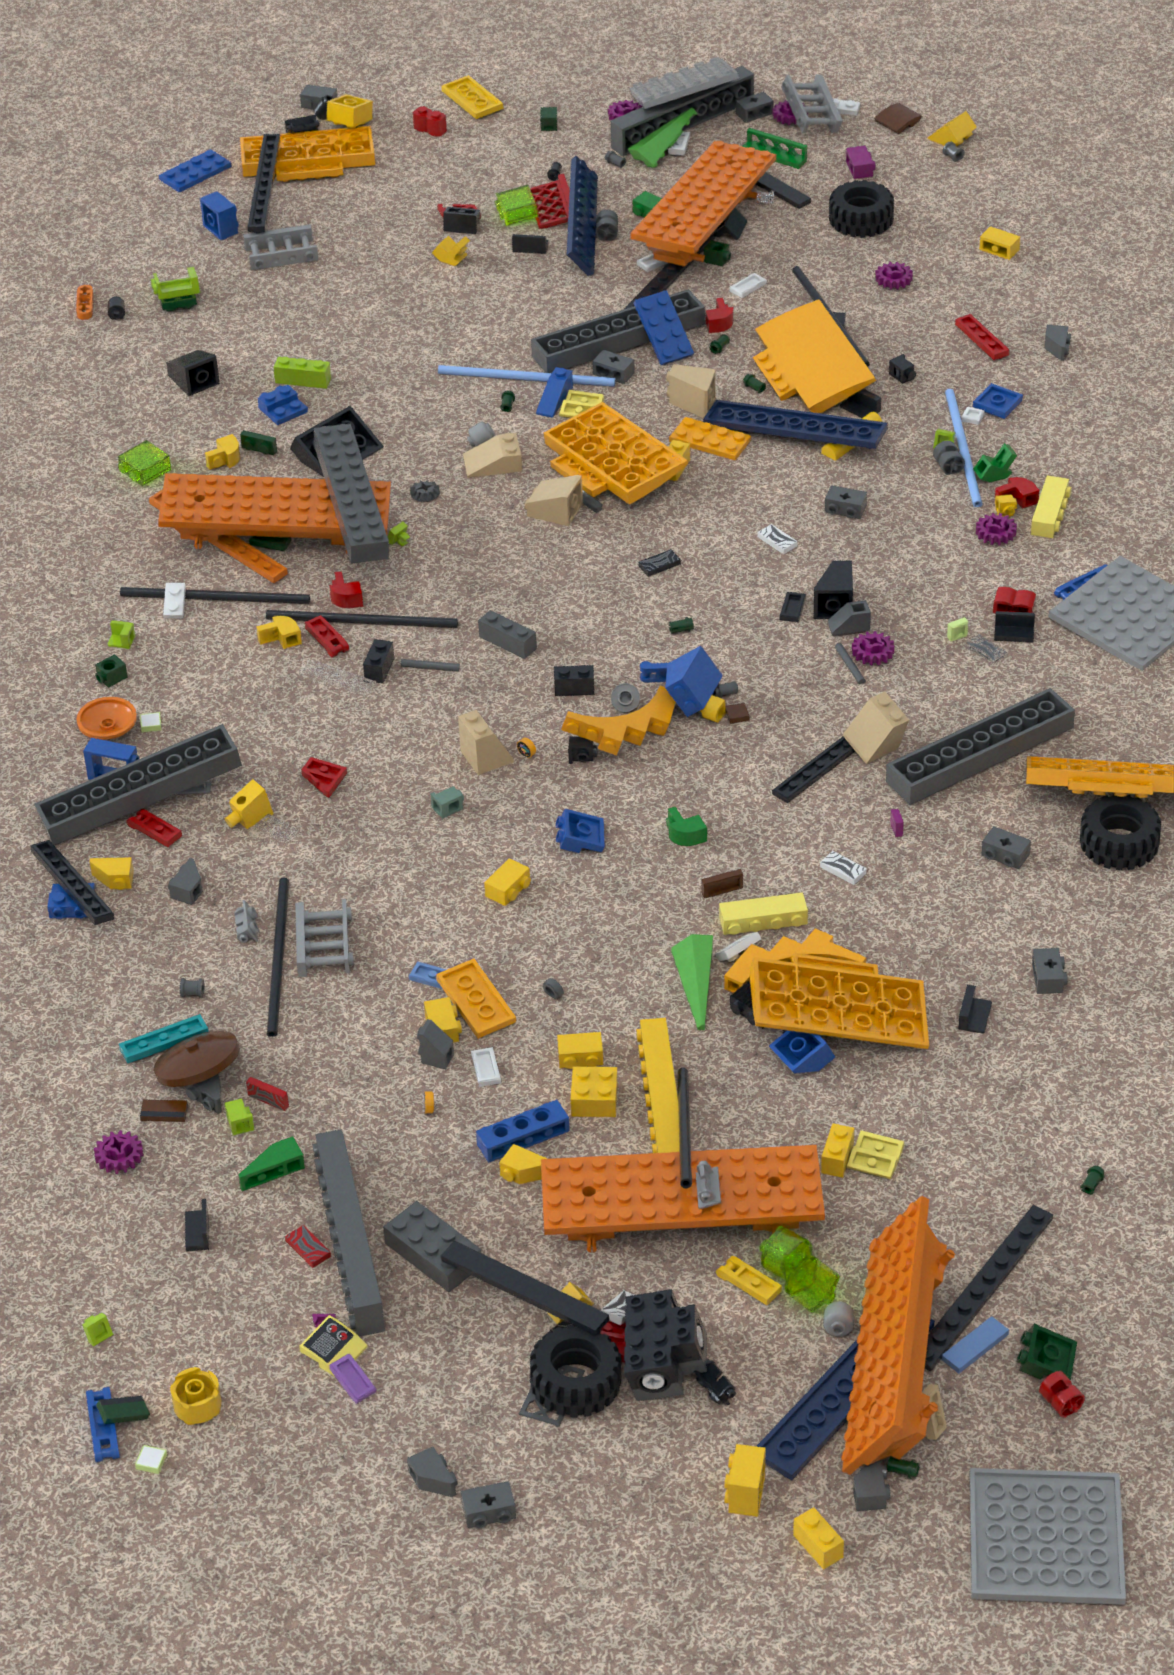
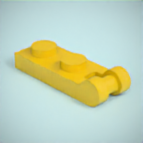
M731 1256L726 1260L725 1266L722 1265L716 1270L719 1278L729 1281L766 1306L782 1292V1285L736 1256Z

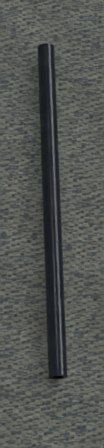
M799 266L793 267V274L812 300L821 301L866 366L869 367L870 363L801 268Z
M120 587V596L165 598V589ZM186 589L185 599L309 604L310 594Z
M266 610V619L273 620L272 617L286 616L295 621H309L321 615L327 622L458 627V618Z
M287 878L279 879L267 1022L268 1037H276L278 1034L289 879Z
M682 1067L677 1071L680 1185L687 1189L692 1186L689 1073L686 1068Z

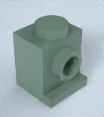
M454 786L437 794L434 792L430 793L431 807L442 819L463 809L464 796Z

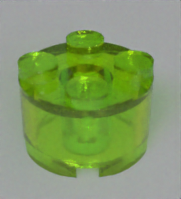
M779 1226L770 1238L763 1240L759 1250L762 1252L761 1266L777 1277L792 1282L807 1268V1265L804 1263L807 1257L811 1259L812 1243L790 1229Z
M811 1255L803 1258L796 1265L798 1270L795 1274L790 1272L785 1283V1292L812 1313L824 1304L829 1305L836 1297L834 1291L840 1275L815 1256Z

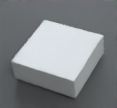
M967 407L961 417V421L979 425L985 411Z

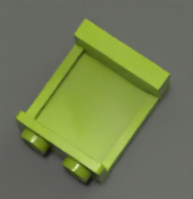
M194 266L187 267L188 278L159 282L157 273H153L154 279H151V286L154 295L157 294L159 300L199 294L198 276Z

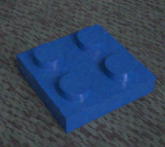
M991 383L973 401V408L984 410L989 414L1005 419L1022 402L1023 394Z

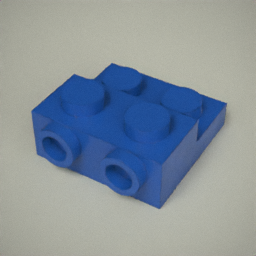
M289 385L278 386L274 391L269 393L263 392L258 397L259 409L277 426L308 412V407L298 399V393Z
M564 809L562 815L557 817L555 826L559 828V831L556 835V842L560 843V849L580 853L582 848L598 852L603 851L605 847L604 818L569 809Z
M88 883L90 887L95 891V884ZM59 884L52 885V892L49 893L47 906L49 918L87 917Z

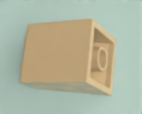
M673 364L671 371L667 372L666 381L669 382L667 388L669 403L704 418L716 398V369Z
M575 475L541 481L537 488H534L531 497L525 502L527 517L569 526L583 505L582 476Z
M883 692L867 701L843 733V737L862 760L869 764L899 748L909 719L890 696Z
M477 710L458 716L461 752L478 775L514 762L510 753Z

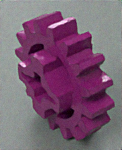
M633 100L613 102V105H609L608 109L609 120L642 108V106L638 102L633 103Z
M784 100V102L779 101L778 104L774 105L773 119H776V122L781 121L782 124L788 123L790 125L793 123L797 125L796 118L787 100Z
M883 263L882 266H878V270H875V281L878 282L879 286L883 285V288L890 287V290L893 288L899 290V287L906 288V285H910V282L913 281V270L910 269V266H905V263Z
M994 513L990 516L985 514L984 518L980 517L979 522H976L975 534L978 535L979 540L983 539V543L989 541L990 545L994 543L1001 545V542L1008 544V540L1013 541L1014 537H1016L1017 523H1014V519H1009L1008 515L1003 517L1002 513H999L998 516Z
M867 631L866 635L859 634V638H854L852 656L856 657V661L862 660V664L869 662L870 666L873 663L880 665L882 661L887 663L888 659H892L894 654V641L890 640V636L884 637V633L877 634L874 631L873 634H870Z
M119 1130L118 1134L110 1132L109 1137L103 1135V1141L96 1142L97 1147L94 1148L95 1162L99 1164L100 1169L106 1167L107 1173L111 1172V1170H115V1174H118L119 1170H123L126 1173L128 1167L135 1169V1163H141V1157L144 1156L142 1141L138 1140L137 1135L131 1136L130 1131L126 1134H123L122 1130Z

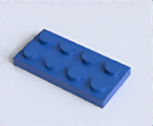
M210 149L172 169L166 170L159 175V180L180 193L232 167V164L229 160Z
M667 290L634 301L635 308L660 365L694 355V351Z

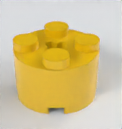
M193 1367L177 1374L174 1383L171 1384L170 1391L174 1412L179 1419L187 1425L207 1422L220 1413L222 1402L219 1383L213 1372L209 1370L206 1372L202 1371L201 1368Z

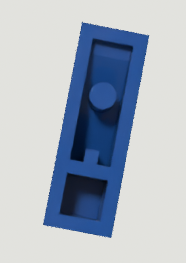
M557 367L549 376L538 405L537 415L554 417L563 400L566 399L568 391L573 388V372L571 370Z

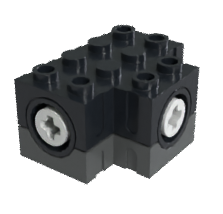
M672 1289L626 1296L624 1374L636 1401L684 1395L682 1385L684 1375L692 1374L695 1370L699 1373L707 1372V1332L695 1304L679 1307Z

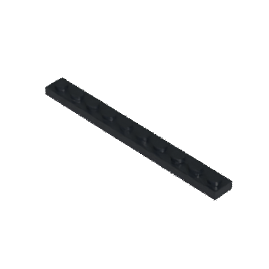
M280 134L263 135L248 221V232L261 233L266 230L281 140Z
M715 232L701 245L696 254H701L708 242L716 238ZM693 261L688 262L686 266L667 263L624 309L635 306L634 301L666 291Z
M1034 1204L928 1334L924 1369L930 1372L942 1359V1354L950 1349L1053 1220L1052 1213Z

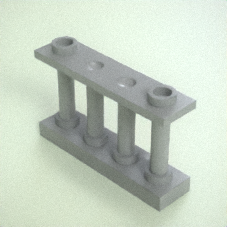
M786 75L784 82H782V91L785 93L801 132L805 133L808 125H828L832 133L838 132L843 120L823 76L816 75L812 83H793L790 75ZM797 90H812L815 95H798ZM801 101H817L819 106H803ZM807 113H822L825 118H809Z
M311 224L261 233L243 234L245 251H252L253 255H249L251 270L318 260L317 245L310 246L309 243L313 241ZM299 243L303 244V247L293 248L292 245ZM286 246L287 250L276 251V247ZM269 248L270 252L259 253V249Z
M342 899V910L309 912V910L305 911L304 902L295 903L298 977L307 976V969L311 968V966L345 964V972L350 973V965H354L353 952L349 953L348 920H352L351 907H347L346 899ZM343 918V925L309 927V925H306V923L315 920ZM343 933V940L306 941V938H310V936ZM344 948V955L312 958L306 956V953H310V951Z

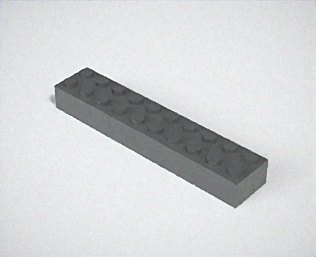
M740 66L734 69L738 73V79L646 109L642 107L611 120V148L621 156L630 154L628 148L689 108H693L697 114L689 119V125H684L682 131L736 109V100L754 95V73Z
M689 289L669 295L684 331L705 325V306ZM635 306L532 338L531 351L533 359L544 372L552 373L556 367L568 369L593 361L602 350L618 353L649 343L650 340Z
M351 424L314 428L315 450L350 563L389 559V540Z
M1048 688L887 763L886 783L909 805L914 804L1074 728L1075 709L1055 691Z
M221 724L39 801L34 805L48 837L55 846L242 766L237 747L224 725Z
M340 1129L315 1134L316 1143L312 1144L314 1157H318L314 1159L316 1173L321 1174L318 1176L319 1187L322 1191H325L321 1193L323 1205L325 1208H329L325 1210L327 1223L331 1226L329 1227L331 1241L333 1240V1243H336L333 1244V1250L338 1261V1273L341 1278H344L341 1279L342 1292L345 1296H348L344 1298L346 1310L349 1312L350 1328L355 1329L359 1337L385 1332L382 1301L343 1131Z

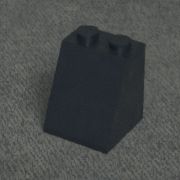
M196 350L166 362L168 376L188 396L220 384L215 354Z
M852 560L832 561L814 587L813 619H830L846 603L853 602Z

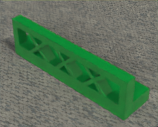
M753 128L747 129V142L741 147L769 151L776 154L775 162L796 169H800L807 162V145ZM752 134L756 135L760 141L752 140ZM766 139L771 140L774 146L769 145ZM780 144H785L789 150H784ZM794 148L802 149V155L798 154Z

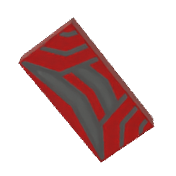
M253 1077L246 1081L248 1096L283 1111H286L289 1107L288 1093Z
M304 1225L285 1236V1241L312 1268L331 1257V1252Z

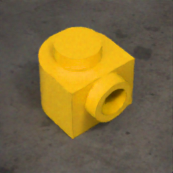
M1012 495L996 496L995 509L997 514L1002 513L1003 517L1006 515L1009 517L1014 516L1015 509H1017L1016 498H1013Z
M711 695L704 709L700 710L702 717L719 723L726 714L725 700Z

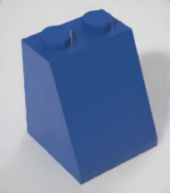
M699 646L667 664L665 688L686 717H689L704 709L720 682L722 673L703 647Z

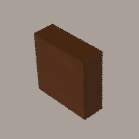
M745 703L726 706V714L730 724L750 721Z

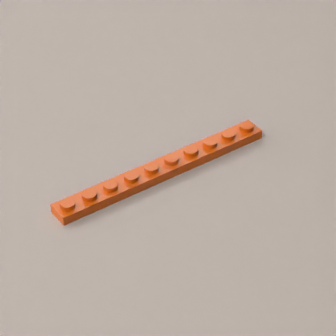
M163 489L149 498V503L158 510H160ZM219 535L218 540H207L272 583H276L288 574L286 567L236 535Z

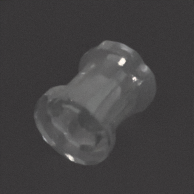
M757 190L756 205L770 204L773 206L774 191L761 192Z

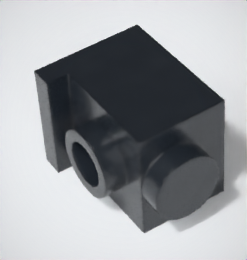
M901 354L889 360V375L902 384L912 381L916 377L914 364L905 359L904 354Z
M569 736V764H573V761H593V758L598 756V745H594L593 741L579 736Z

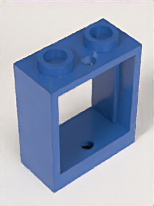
M91 738L83 750L88 780L117 769L104 766L102 757L126 761V765L140 759L139 755H137L136 746Z

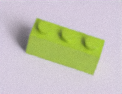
M278 356L273 367L275 383L327 389L331 380L330 362L322 360Z

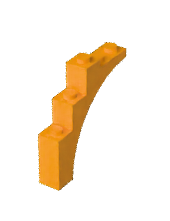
M660 685L656 695L648 704L626 715L593 717L568 711L561 730L599 743V750L617 756L623 740L641 746L646 731L665 736L676 702L666 688Z
M815 928L802 944L785 936L778 941L771 951L751 944L724 975V989L734 993L747 981L750 982V967L754 957L791 962L793 953L862 963H866L867 958L834 944L832 935Z

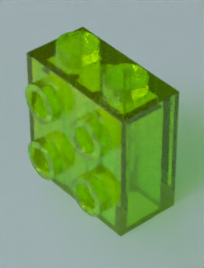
M528 184L495 193L497 198L494 201L500 220H504L506 226L538 217L536 203Z
M147 440L118 455V468L120 472L141 486L171 471L170 456Z

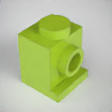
M242 1098L225 1102L226 1116L233 1136L255 1130L252 1113L249 1106H244Z

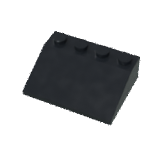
M350 405L296 436L290 449L301 463L323 476L314 446V428L351 424L362 460L379 451L384 446Z

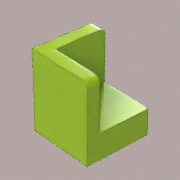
M112 620L110 623L112 635L108 641V646L130 649L135 639L134 624Z

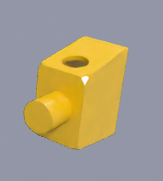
M252 779L230 799L229 804L232 813L224 819L231 828L240 823L248 829L273 815L274 813L266 790Z

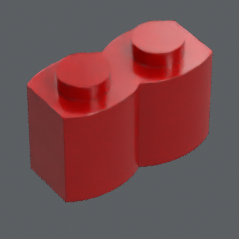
M420 106L413 111L415 130L435 137H441L447 132L445 114L440 111H432L425 106Z
M998 587L993 604V613L996 614L997 611L1033 613L1036 593L1029 590L1017 591L1010 587Z

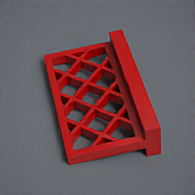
M564 173L558 175L559 180L527 189L539 229L568 222L570 190Z

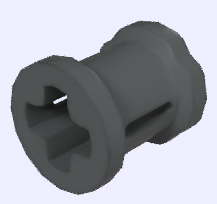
M952 141L944 145V155L952 157L954 162L963 159L964 149L956 147Z
M181 978V997L197 995L199 998H203L205 991L203 978H200L198 981Z

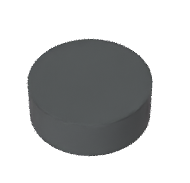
M548 978L543 983L544 991L552 998L559 999L564 994L562 986L553 978Z

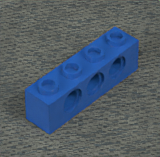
M554 1100L477 1130V1146L489 1163L504 1157L513 1144L525 1149L569 1132V1116L559 1101Z

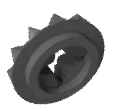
M420 480L419 483H414L410 487L411 497L421 502L434 500L440 494L439 485H436L434 481L429 482L427 480L423 482Z

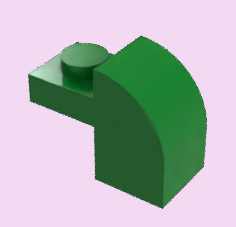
M1004 443L994 458L983 454L973 470L981 480L991 483L1006 479L1012 474L1009 467L1014 462L1017 454L1010 445Z
M676 807L668 808L666 824L669 829V839L673 843L681 846H694L707 842V826L700 815L683 819Z

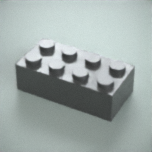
M415 1201L383 1226L385 1244L447 1292H451L471 1275L442 1262L441 1254L454 1240L481 1253V1249L418 1201Z

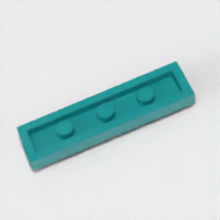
M199 1014L119 1043V1049L128 1064L167 1050L189 1037L209 1032Z

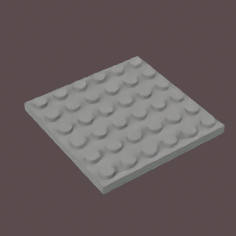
M715 57L710 59L708 63L699 62L694 64L695 67L689 69L684 67L679 69L677 73L669 72L659 79L653 77L648 79L646 83H635L630 88V92L640 105L646 109L738 79L739 77L737 71L722 58Z
M1119 556L1051 609L1048 617L1143 671L1174 645V586L1124 557Z
M970 1468L971 1599L1125 1605L1126 1588L1119 1473Z

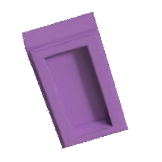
M350 1353L330 1364L329 1369L356 1404L376 1393L375 1386Z

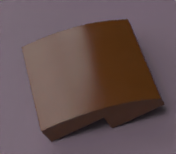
M898 102L885 108L874 119L877 123L900 134L908 126L913 127L922 118V115Z

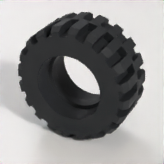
M854 180L853 182L839 185L830 195L829 221L831 226L836 231H841L843 235L849 234L851 237L860 236V238H865V236L873 237L875 234L880 235L887 231L893 223L894 196L882 184H877L874 181Z
M1114 794L1110 797L1108 795L1103 796L1101 800L1096 799L1091 805H1088L1082 814L1080 828L1081 849L1089 859L1093 858V862L1097 865L1104 864V868L1110 869L1115 867L1116 870H1122L1123 868L1132 870L1135 869V866L1142 867L1146 864V861L1149 863L1158 852L1161 836V818L1158 816L1157 811L1148 802H1142L1141 798H1133L1131 795L1115 796ZM1112 829H1124V830L1130 831V832H1132V833H1131V834H1116V833H1112V832H1110V831H1108V830H1112Z
M567 1325L563 1329L558 1327L553 1330V1333H546L542 1336V1340L540 1339L536 1342L530 1355L531 1391L536 1396L535 1399L541 1405L544 1404V1407L552 1412L554 1410L557 1415L561 1416L567 1414L571 1418H577L578 1415L587 1417L591 1416L592 1412L599 1413L604 1410V1406L608 1407L620 1391L622 1358L619 1348L614 1342H611V1338L605 1333L602 1335L600 1331L595 1336L579 1327H574V1325ZM577 1364L586 1366L594 1372L585 1377L574 1378L565 1376L557 1370L565 1365Z

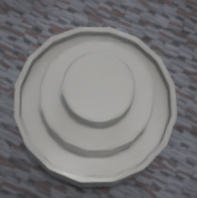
M623 683L614 688L611 694V703L616 710L627 713L638 707L640 693L635 686Z

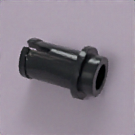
M553 162L551 169L548 170L547 176L551 181L558 180V175H560L562 169L561 163Z

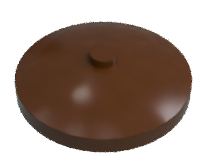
M227 1031L201 1033L189 1037L165 1051L156 1061L154 1073L158 1082L168 1087H182L199 1083L215 1076L232 1064L240 1052V1045L236 1036Z

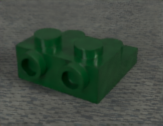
M1034 1323L1028 1331L1025 1330L1020 1339V1344L1024 1345V1347L1020 1350L1016 1360L1017 1363H1020L1019 1371L1040 1380L1045 1375L1049 1376L1054 1372L1062 1371L1071 1380L1077 1341Z

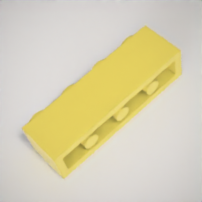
M1054 476L1046 477L1032 519L1031 535L1054 538L1055 532H1059L1060 523L1064 517L1063 509L1067 508L1068 498L1071 495L1072 487H1069V479Z
M802 892L719 903V918L723 934L736 935L743 932H758L766 929L798 927L808 924V909Z

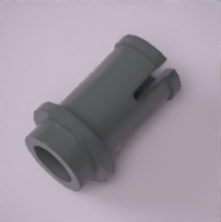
M608 151L605 154L607 163H612L619 168L626 165V158L617 155L615 151Z
M736 681L725 684L718 683L713 696L722 698L725 695L738 693Z

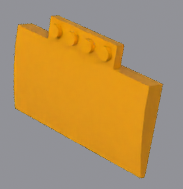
M371 126L280 134L281 140L275 174L277 181L288 182L294 179L306 180L307 178L321 179L327 176L339 177L343 175V168L375 165ZM263 135L240 137L243 177L257 175Z
M820 300L790 310L755 328L766 350L754 356L753 359L781 401L797 393L809 412L821 414L876 381L869 368Z
M604 402L543 433L545 444L561 455L550 461L551 468L564 477L581 475L582 490L592 497L610 490L630 505L664 484L688 465L687 459Z
M1027 756L1026 784L1068 786V790H1072V793L1076 794L1093 791L1095 795H1106V792H1114L1115 796H1127V793L1135 794V797L1147 798L1148 795H1153V792L1174 793V765Z
M793 953L791 962L753 958L750 967V984L755 1026L922 1049L929 1048L923 980L879 975L877 964Z

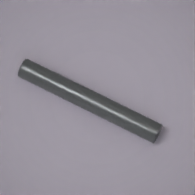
M837 643L835 649L858 684L865 683V678L842 643Z
M401 659V667L457 672L460 669V664Z

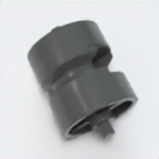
M602 210L596 217V236L602 241H612L618 235V215L612 210Z
M943 441L934 448L933 456L946 475L962 471L965 466V460L953 442Z

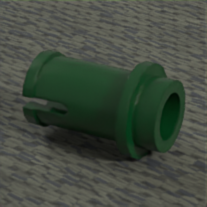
M722 334L717 340L712 341L709 347L710 351L714 354L721 353L723 348L729 344V337L726 334Z
M747 374L743 379L746 387H751L759 394L766 389V384L758 380L754 374Z
M506 390L501 395L502 403L500 409L502 412H510L512 410V403L515 401L514 393Z
M685 617L682 620L668 622L671 634L687 630L691 632L694 629L692 618Z
M1095 1165L1088 1169L1087 1177L1080 1187L1082 1192L1090 1195L1094 1194L1099 1182L1105 1178V1172L1101 1167Z
M890 1456L887 1464V1472L906 1475L908 1479H912V1477L917 1478L920 1469V1463H917L915 1459L908 1461Z

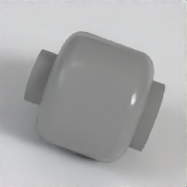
M479 422L468 430L470 436L467 439L472 447L478 446L493 438L495 433L489 423Z
M839 1301L830 1303L825 1308L823 1325L826 1332L835 1337H844L853 1330L854 1310L850 1305Z

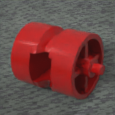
M1057 1371L1047 1376L1039 1387V1393L1062 1418L1078 1412L1085 1401V1396L1075 1385H1072L1071 1380L1062 1371Z

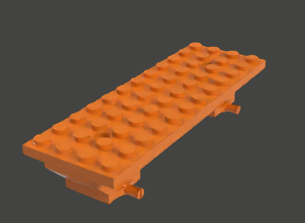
M714 141L631 232V239L645 242L648 250L654 253L653 259L681 266H686L688 262L693 260L703 262L705 256L696 254L701 245L738 203H741L748 197L753 199L759 197V192L751 190L776 161V154L769 151L755 150L751 147H741L737 144H727L723 141Z
M165 473L158 527L174 528L180 533V539L195 541L194 547L198 549V544L199 549L202 548L203 541L218 540L219 535L331 539L332 545L345 546L325 479ZM369 481L387 534L391 482Z
M817 1145L691 1151L692 1186L687 1189L680 1185L679 1152L541 1159L544 1235L568 1234V1241L581 1240L587 1242V1251L591 1253V1245L593 1252H596V1241L614 1238V1232L752 1225L753 1231L765 1230L772 1232V1241L777 1243L778 1237L779 1243L782 1241L781 1231L798 1229L799 1222L825 1220ZM700 1161H707L711 1168L718 1166L721 1203L699 1209L696 1182L697 1165Z
M922 1195L915 1202H911L907 1210L902 1215L899 1214L890 1226L885 1227L882 1234L877 1239L874 1238L869 1246V1251L871 1252L867 1263L868 1275L864 1283L866 1291L862 1300L863 1314L859 1321L861 1329L857 1338L858 1352L854 1358L856 1367L852 1376L853 1390L849 1397L851 1405L847 1414L848 1428L844 1435L846 1443L841 1457L843 1460L842 1472L849 1475L862 1464L868 1466L889 1456L897 1459L903 1457L926 1436L928 1421L931 1415L938 1411V1405L935 1402L929 1403L930 1396L922 1393L933 1291L943 1282L945 1267L955 1257V1253L951 1249L946 1251L947 1245L938 1241L927 1224L930 1199Z

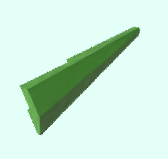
M689 108L628 148L632 157L635 160L643 161L648 167H657L658 159L665 156L664 152L673 146L682 134L684 125H689V119L696 115L697 112L693 108Z
M691 934L671 948V953L690 1004L697 1030H705L713 954V935Z

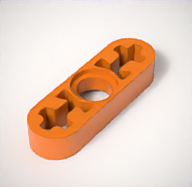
M81 285L77 288L76 313L77 317L81 320H87L93 316L94 293L91 285Z

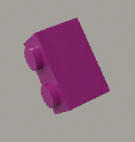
M866 146L846 148V163L853 179L873 177L876 164L875 161H872L871 152H868Z

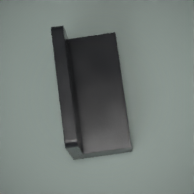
M447 207L443 212V231L476 234L480 210Z
M734 208L715 229L716 237H721L728 232L735 240H738L748 221Z
M512 235V252L547 253L549 240L546 239V236Z
M863 388L841 403L840 407L863 418L870 412H876L877 414L881 412V397Z
M997 611L995 615L994 641L1034 643L1035 613Z
M967 985L959 1014L958 1030L983 1034L985 1033L992 1001L975 998L976 986Z
M202 1199V1210L185 1211L186 1252L209 1250V1213L206 1199Z

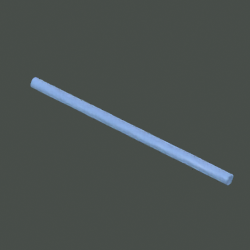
M446 365L438 366V374L547 382L552 374ZM573 375V384L614 387L615 378Z
M947 389L945 395L959 451L965 460L964 471L974 507H981L982 500L953 389Z

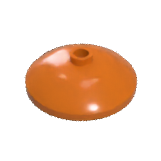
M102 697L85 704L79 710L76 720L79 730L84 735L100 740H111L123 736L133 728L137 720V713L135 707L125 699Z

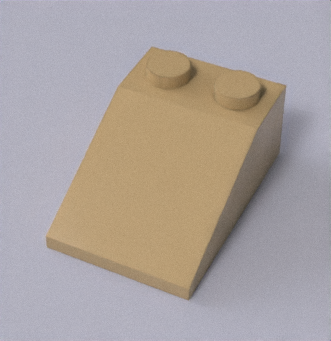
M516 433L497 435L463 453L467 478L522 472V457Z

